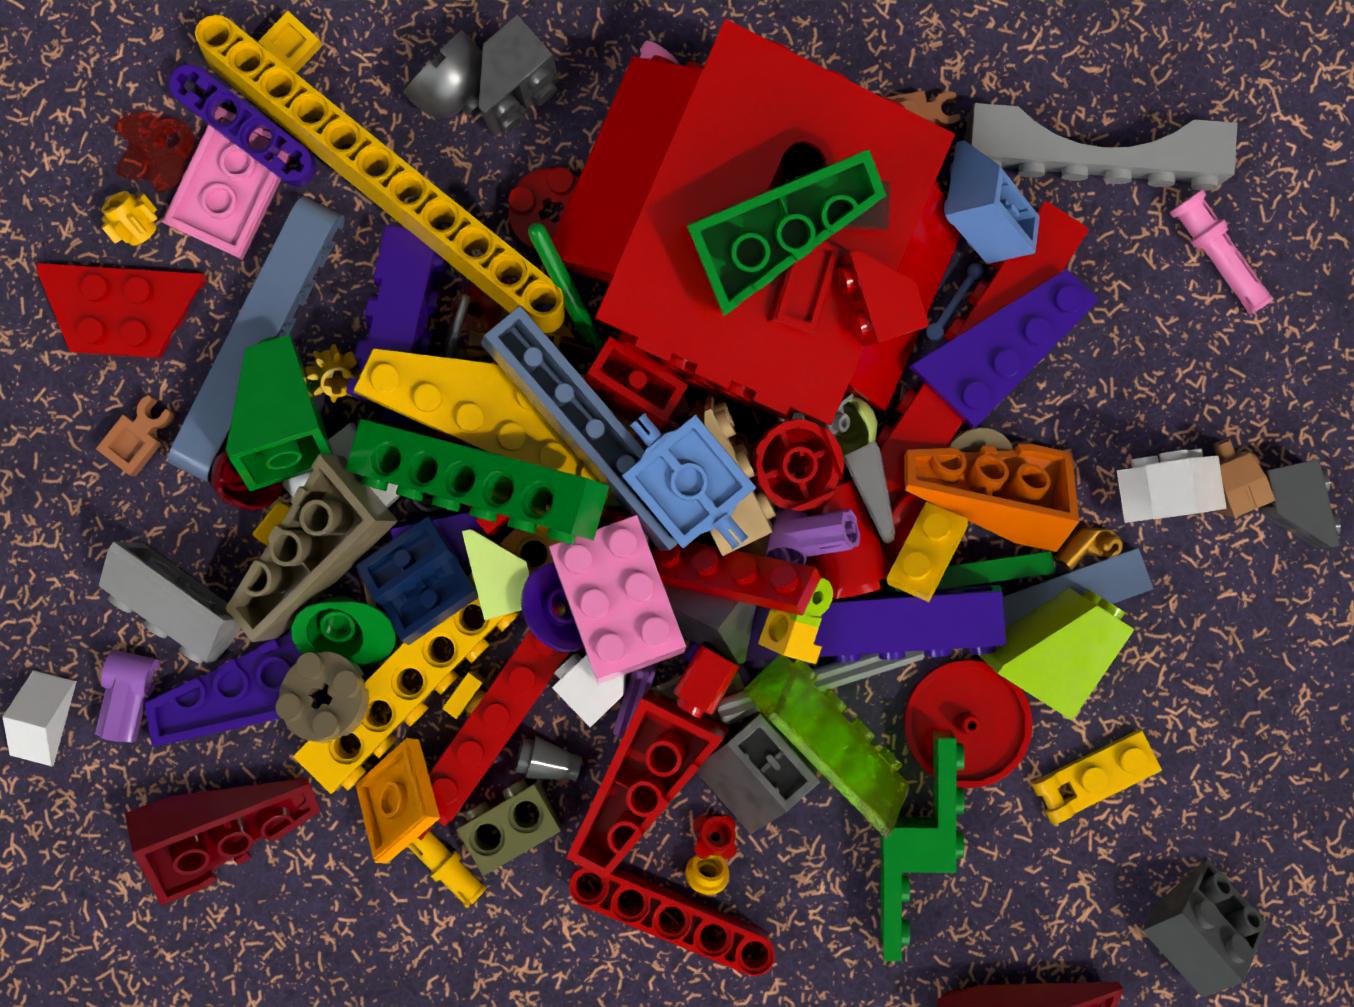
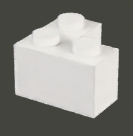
M1202 449L1159 454L1160 463L1158 456L1132 459V468L1117 470L1125 523L1227 509L1219 457H1203Z

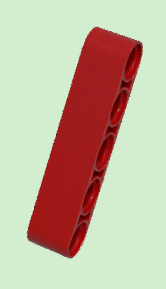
M577 865L572 873L569 883L570 895L576 903L747 975H763L774 964L775 952L772 938L761 927L619 868H615L607 879L596 874L602 881V887L594 892L584 890L578 880L584 873L594 872ZM626 890H635L641 894L644 901L639 907L630 909L622 905L619 896ZM668 907H676L683 912L685 917L682 922L672 926L664 923L660 918V914ZM711 924L719 925L725 930V935L717 942H708L701 936V932L706 926ZM756 941L765 945V953L757 959H749L744 956L742 950L749 942Z

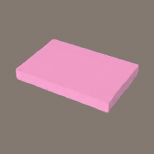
M219 106L215 111L216 121L222 124L231 122L237 115ZM208 125L162 223L243 260L281 179ZM266 128L254 130L249 138L251 148L256 150L266 148L271 141V132ZM280 149L276 156L288 166L291 157Z

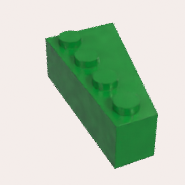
M868 149L849 155L688 223L686 228L719 309L726 316L738 307L741 302L765 287L776 276L796 261L804 258L815 247L831 235L836 234L887 195Z

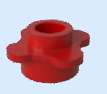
M700 815L694 820L693 828L697 832V844L694 846V852L700 859H707L709 856H721L728 860L735 856L737 852V846L734 844L736 823L733 818L727 815L708 818L706 815ZM713 833L718 835V841L712 840L711 835Z

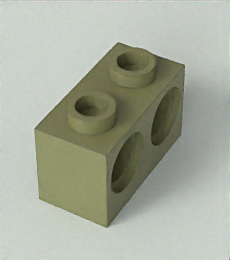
M523 778L501 791L504 796L503 800L491 807L485 800L463 813L466 821L456 830L482 876L499 868L562 830L564 824L538 779L528 785ZM523 801L534 803L539 809V819L534 822H525L520 819L517 814V804ZM483 824L496 826L501 834L500 842L496 844L485 843L479 836V827Z

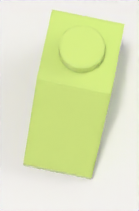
M469 529L462 531L484 620L521 611V594L524 583L529 575L535 571L532 569L531 562L477 530Z

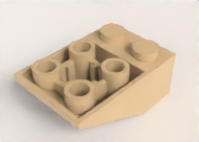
M713 395L706 397L704 425L752 481L751 477L755 476V472L750 465L751 454L745 442L737 445L733 438V435L736 434L734 429L736 425L725 402L717 405ZM757 488L737 504L731 515L743 532L748 535V538L743 543L729 529L730 533L740 544L737 548L732 549L716 528L710 531L722 556L772 533L771 518L776 516L773 508L775 505L763 493H759Z

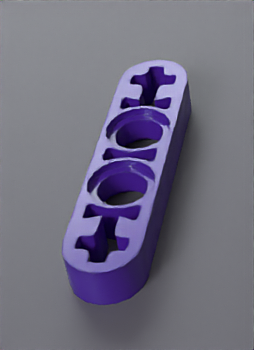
M186 64L173 71L169 79L171 94L192 113L283 182L291 186L300 187L308 184L313 179L316 173V162L302 144L201 68ZM187 80L193 83L196 82L209 95L206 102L193 92L186 90L184 84ZM225 102L236 104L237 115L234 120L226 124L216 121L215 111L219 105ZM259 128L270 130L271 141L266 148L261 150L251 148L249 138L254 130ZM280 149L292 159L297 160L300 158V162L304 166L300 172L296 170L289 172L290 168L287 164L276 156Z

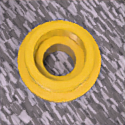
M695 855L687 863L685 878L689 886L695 891L705 895H713L721 892L726 887L729 880V869L725 859L721 856H709L707 859H700ZM708 872L712 877H706L701 873Z

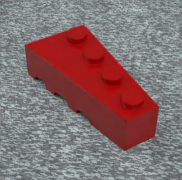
M650 689L638 704L566 858L607 879L646 830L661 815L683 786L723 741L730 728L703 714L701 718H697L676 705L677 701Z

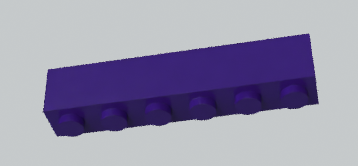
M1000 585L936 589L930 602L907 592L867 593L832 599L829 608L821 616L822 620L814 641L815 644L822 647L819 657L834 656L835 662H854L861 660V654L878 653L879 659L895 660L906 657L905 652L923 651L926 657H943L950 655L951 649L969 648L970 654L977 655L997 652L996 646H1006L1002 589ZM756 605L745 660L746 667L770 666L773 659H790V664L792 665L813 664L783 656L758 644L770 608Z

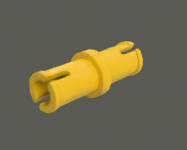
M431 831L427 832L422 841L416 838L407 846L432 871L430 877L435 882L441 880L463 903L465 908L473 904L486 890L487 887L459 861L462 856L456 850L451 853Z

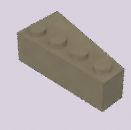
M319 454L311 466L314 469L305 485L299 486L290 501L293 505L280 525H275L267 538L270 542L259 560H254L225 608L252 642L280 638L292 626L296 615L309 605H313L398 522L373 490L368 486L360 484L362 477L359 474L345 471L348 461L344 456Z

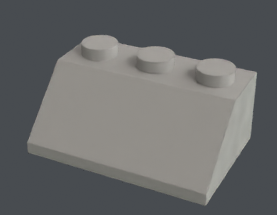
M113 541L108 548L99 587L110 594L108 597L109 602L124 612L131 613L133 610L146 619L143 625L155 635L161 638L169 636L181 644L179 651L190 660L199 664L203 661L206 663L218 661L241 630L225 609L228 603L145 543Z

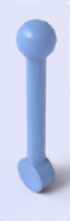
M973 263L967 268L968 276L937 323L930 324L927 327L926 334L930 340L939 341L943 338V328L973 282L983 276L984 268L981 264Z

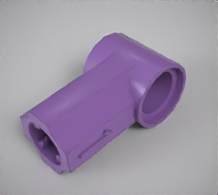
M790 509L779 510L776 512V516L773 517L772 533L769 536L766 557L805 565L808 556L852 550L853 547L859 546L860 541L857 517L851 509L815 515H807L802 511Z
M115 649L109 653L102 669L101 684L106 689L95 735L115 742L133 743L137 741L145 707L144 703H146V699L151 696L155 689V684L151 683L155 669H160L158 659Z

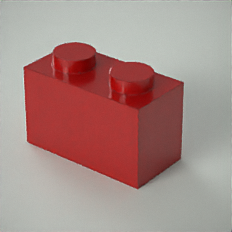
M611 336L603 345L583 378L609 409L632 423L637 420L648 433L650 432L638 418L646 413L648 418L660 430L667 423L688 387L683 381Z

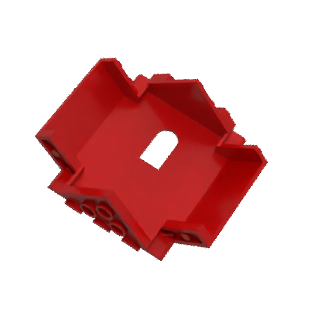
M725 18L704 66L696 62H688L686 66L678 65L658 55H654L652 59L632 56L552 242L568 270L610 283L595 318L621 330L622 332L618 338L620 343L683 381L689 387L785 420H792L794 413H803L822 423L832 425L845 392L853 393L855 397L862 399L870 407L886 411L920 330L878 344L864 346L862 338L859 339L853 331L850 314L854 311L849 295L844 294L838 284L836 270L816 335L811 336L769 322L784 271L724 316L719 309L686 224L769 190L784 153L794 144L805 143L812 145L821 154L824 166L859 151L869 149L887 196L826 240L843 246L840 257L860 250L915 280L927 315L961 236V233L954 225L948 222L945 216L944 203L948 197L940 191V185L936 181L955 133L905 109L899 102L883 98L849 81L843 74L825 69L793 53L787 46L776 41H769Z

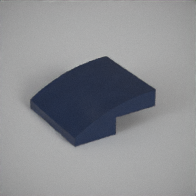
M429 516L356 565L372 598L383 606L400 640L407 645H410L479 598L476 585L467 569L436 523Z

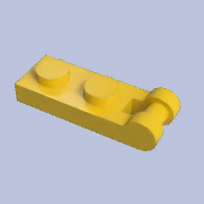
M1137 730L1032 781L1031 785L1036 795L1043 797L1048 807L1045 813L1050 823L1058 824L1071 818L1075 813L1161 772L1162 769L1143 731ZM1068 782L1074 796L1063 800L1058 788Z

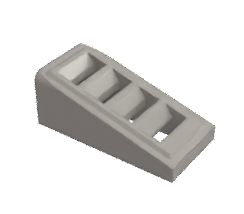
M872 442L844 455V461L883 542L888 544L895 541V528L882 454L877 443Z

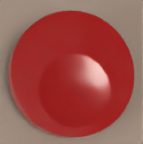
M955 660L932 669L914 686L904 710V735L914 759L926 772L933 776V730H951L957 738V743H963L964 769L957 770V787H984L1005 778L1022 761L1031 741L1032 713L1023 690L999 675L987 663L976 660Z

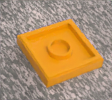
M404 739L356 783L374 863H388L440 819L419 739Z

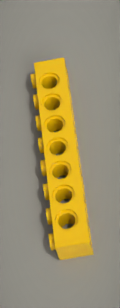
M546 504V511H548L550 506ZM537 525L535 533L515 528L500 544L525 558L524 551L529 543L539 541L544 544L547 549V559L538 567L532 566V569L535 570L545 564L553 563L549 546L562 541L546 537L549 528ZM471 573L470 576L474 581L473 573ZM477 598L410 645L403 643L364 683L365 689L369 691L368 708L362 722L351 732L360 740L361 748L357 755L347 753L342 747L341 740L343 735L335 740H330L332 742L317 743L308 740L293 757L330 794L341 786L347 791L350 790L366 774L367 771L362 765L372 754L380 759L397 742L398 739L393 733L402 723L405 722L411 727L428 710V707L423 702L435 690L442 695L459 678V675L454 670L465 659L472 664L490 646L485 638L496 627L503 632L521 613L517 611L486 619L480 629H472L465 624L463 615L465 609L471 604L481 607L479 598ZM439 636L447 637L454 645V654L448 661L441 660L434 654L433 644ZM408 668L416 669L423 677V686L419 692L409 691L403 684V674ZM376 700L384 701L390 706L392 717L389 723H380L374 718L372 707Z

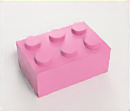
M637 515L597 529L594 541L577 536L574 545L560 542L549 546L554 566L597 685L684 653L686 648L685 642Z

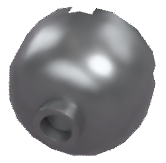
M461 30L418 73L403 93L416 107L428 115L437 118H450L461 110L469 115L479 105L482 51Z

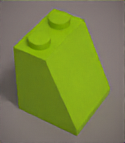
M1067 588L1006 627V646H996L997 652L981 654L979 656L999 675L1068 719L1073 720L1135 629L1121 621L1125 614L1124 611L1091 590L1087 589L1082 596L1071 588Z

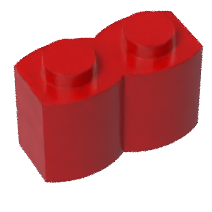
M700 644L673 691L675 695L680 697L676 705L697 718H701L703 712L713 715L740 665L710 650L708 646Z

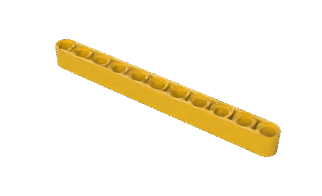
M212 15L207 16L198 23L195 30L196 40L206 63L215 73L509 313H512L517 307L521 306L543 333L552 334L561 328L565 318L563 293L561 288L557 287L547 275L231 20L224 16ZM288 93V94L285 95V96L277 97V96H279L280 94ZM312 119H320L315 123H308ZM347 144H352V145H353V146H351V147L348 148V149H344V150H343V149H339V148L342 147L343 145H347ZM377 170H386L382 175L371 176ZM410 196L419 197V199H417L414 202H402L405 198ZM443 222L453 224L444 230L435 228V226ZM474 249L486 251V253L478 257L467 255ZM510 275L520 278L518 282L510 285L500 282L501 279ZM543 302L554 305V308L547 312H538L533 309L537 304Z

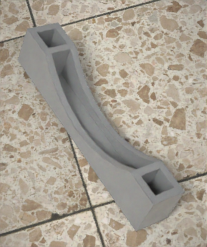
M974 103L967 114L966 142L996 162L1001 168L1018 169V175L1022 177H1042L1046 171L1062 173L1061 178L1065 180L1081 181L1086 180L1088 175L1105 176L1104 181L1111 184H1126L1131 182L1132 178L1148 179V185L1152 187H1170L1175 185V181L1191 182L1192 189H1203L1206 191L1217 189L1218 184L1221 185L1235 174L1238 123L1192 120L1178 131L1153 142L1131 147H1098L1077 143L1056 135L1035 122L1019 106Z

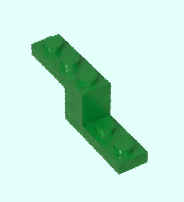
M933 730V817H880V948L884 961H902V946L910 945L909 919L902 918V902L910 901L909 875H902V872L956 873V858H964L963 831H956V814H964L963 787H957V770L964 769L963 743H957V738L951 730Z

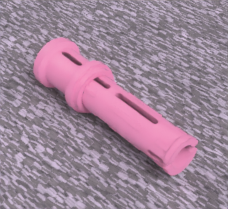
M1202 189L1169 213L1173 218L1178 217L1193 237L1191 240L1193 247H1197L1198 250L1202 248L1250 315L1266 306L1274 298L1265 286L1262 285L1255 272L1232 243L1226 233L1229 230L1227 222L1224 219L1219 220L1205 201L1206 193Z

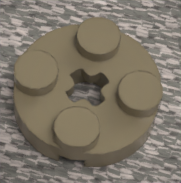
M332 652L305 653L290 668L282 682L279 699L276 702V712L285 721L290 731L302 739L317 743L332 742L330 740H335L341 735L347 736L359 726L368 708L369 691L365 689L364 680L361 676H364V674L355 662ZM328 685L327 694L332 697L329 705L321 704L318 708L316 705V695L319 690H323Z

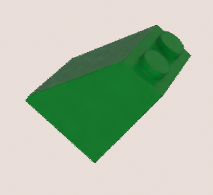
M290 334L282 337H268L261 340L257 345L245 348L226 451L230 461L250 492L312 472L314 469L311 466L319 454L333 455L318 405L311 389L310 380L306 376L305 367Z

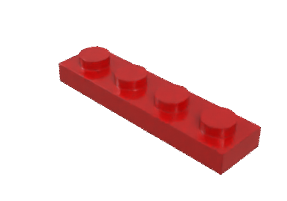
M690 542L684 548L678 543L669 551H660L655 547L652 552L654 562L664 585L803 616L821 579L818 570L813 566L735 550L722 556L718 547L697 542Z

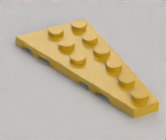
M381 349L372 350L354 388V393L475 449L578 475L601 483L499 364ZM610 409L629 433L635 437L636 432L629 426L632 422ZM609 492L607 493L605 503H606L607 498H608V496H609V494H610Z

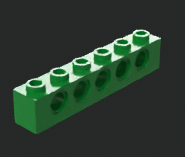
M363 419L359 421L345 471L362 475L361 485L387 491L388 484L391 483L398 485L397 495L421 502L424 493L434 496L432 505L459 512L462 503L471 506L470 516L495 523L498 514L509 517L507 526L530 533H535L536 526L540 525L549 528L546 537L574 545L576 536L594 541L609 489L608 485L589 478ZM475 476L474 484L471 488V481ZM513 486L512 496L508 500L509 490ZM552 496V505L550 509L546 511L547 501Z

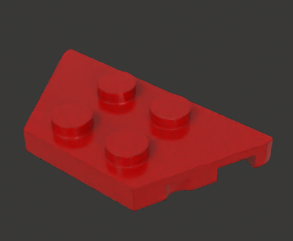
M37 263L36 267L68 349L75 354L161 359L171 342L172 334L176 328L181 326L188 314L187 309L199 289H203L207 281V276L199 273Z

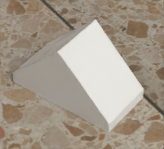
M36 670L32 671L3 715L10 756L54 766L77 681Z

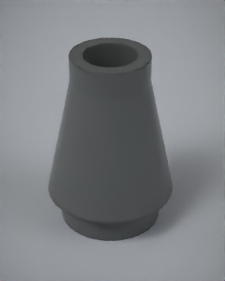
M535 735L533 739L523 737L518 749L514 772L524 774V779H567L576 781L581 767L582 756L573 754Z

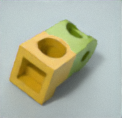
M821 577L803 616L770 609L758 644L783 656L816 664L822 647L815 644L814 641L822 620L821 616L827 611L832 602L833 589L830 582Z

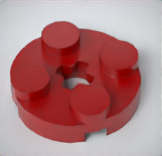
M557 167L554 169L544 168L536 170L525 176L516 188L511 191L509 195V221L514 234L525 247L536 251L528 235V228L533 223L543 224L551 240H553L579 180L568 169ZM551 201L553 205L561 204L564 206V209L559 212L560 220L558 222L552 223L550 218L541 219L540 214L545 210L543 204Z

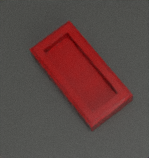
M825 240L804 258L796 261L784 270L769 322L811 336L816 335L843 246Z

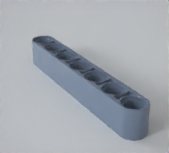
M305 196L299 198L295 203L168 455L169 464L207 483H211L213 462L227 446L245 348L257 345L261 340L268 337H282L290 334L297 320L293 316L299 304L304 306L316 282L313 280V277L319 266L323 268L335 244L332 239L337 229L342 230L344 227V215Z

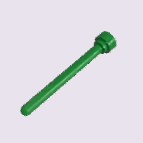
M533 223L528 228L529 238L552 282L561 288L564 305L582 340L594 344V361L604 342L545 226L541 223Z

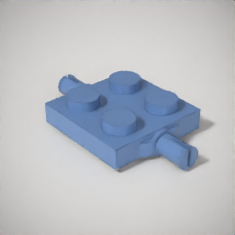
M646 413L642 414L638 419L650 432L649 434L637 420L629 426L634 429L648 447L642 458L622 474L623 478L682 548L686 547L701 533L714 530L715 528L730 544L732 549L737 548L740 544L730 533L729 529L733 531L742 543L748 538V535L743 532L731 515L737 504L755 490L756 486L696 414L676 430L664 434L658 430Z

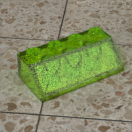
M779 654L743 690L784 736L885 838H888L893 833L909 783L897 772L903 764L885 746L878 752L869 743L876 736L857 717L850 723L841 714L847 706L829 687L823 693L817 689L813 682L818 676L804 661L797 660L792 663L786 656Z

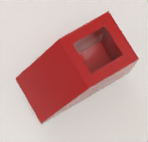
M860 250L839 257V267L836 269L838 284L842 292L849 295L854 311L850 314L851 325L855 335L859 339L862 338L864 346L878 344L930 326L915 280Z

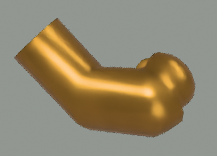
M1082 528L1073 535L1054 558L1066 570L1072 571L1085 555L1106 556L1109 558L1117 556L1122 550L1123 542L1112 530Z

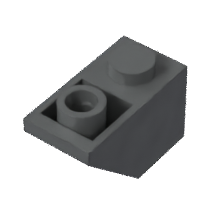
M1319 459L1263 471L1267 476L1275 501L1261 506L1263 516L1314 548L1340 546L1338 538L1341 531L1340 520L1336 512L1331 509L1327 493L1330 490V479L1327 471L1321 467Z

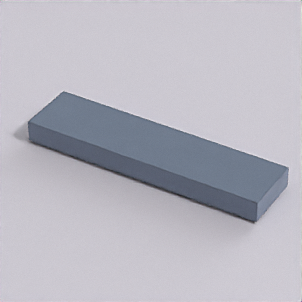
M1139 548L1125 551L1115 557L1100 560L1003 595L1005 628L1067 588H1071L1082 596L1089 589L1112 604L1153 590L1154 588Z

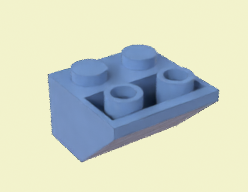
M965 140L956 142L954 161L950 165L951 180L949 193L944 203V212L948 222L956 227L967 240L968 245L980 255L986 264L1034 254L1036 252L1040 216L1000 165Z

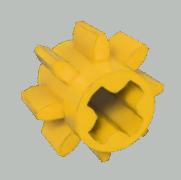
M128 191L119 192L108 199L103 205L101 211L105 216L101 220L105 224L101 228L115 244L123 240L131 246L139 245L148 240L156 231L157 226L153 221L157 220L154 214L157 209L144 193L136 198Z
M332 344L330 350L321 353L316 350L313 352L315 357L314 366L305 367V373L308 379L314 380L311 384L313 394L317 396L324 392L330 396L332 403H335L338 397L347 395L346 390L349 378L359 379L360 371L359 368L354 367L357 360L352 351L343 356L338 351L336 344Z

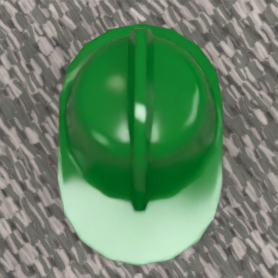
M332 596L323 599L320 603L305 607L296 615L291 626L292 640L301 654L332 652L349 658L356 664L381 662L390 656L396 645V632L387 616L372 605L357 602L347 596Z

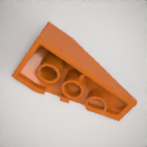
M1018 444L1015 450L997 451L995 446H982L979 452H961L957 448L907 450L904 455L905 491L943 509L968 518V521L1013 543L1057 552L1079 523L1073 456L1071 452L1035 444Z

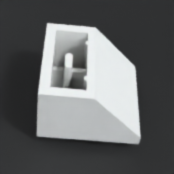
M576 652L554 673L560 680L552 688L589 727L603 716L626 691L627 674L597 685L587 654L582 658Z

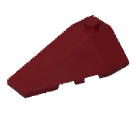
M308 778L169 796L124 814L132 852L162 906L205 889L217 881L213 870L231 858L238 865L252 857L249 853L250 848L261 838L276 841L321 811Z
M1119 982L976 985L964 990L956 988L946 992L941 998L937 999L936 1007H1118L1123 988Z

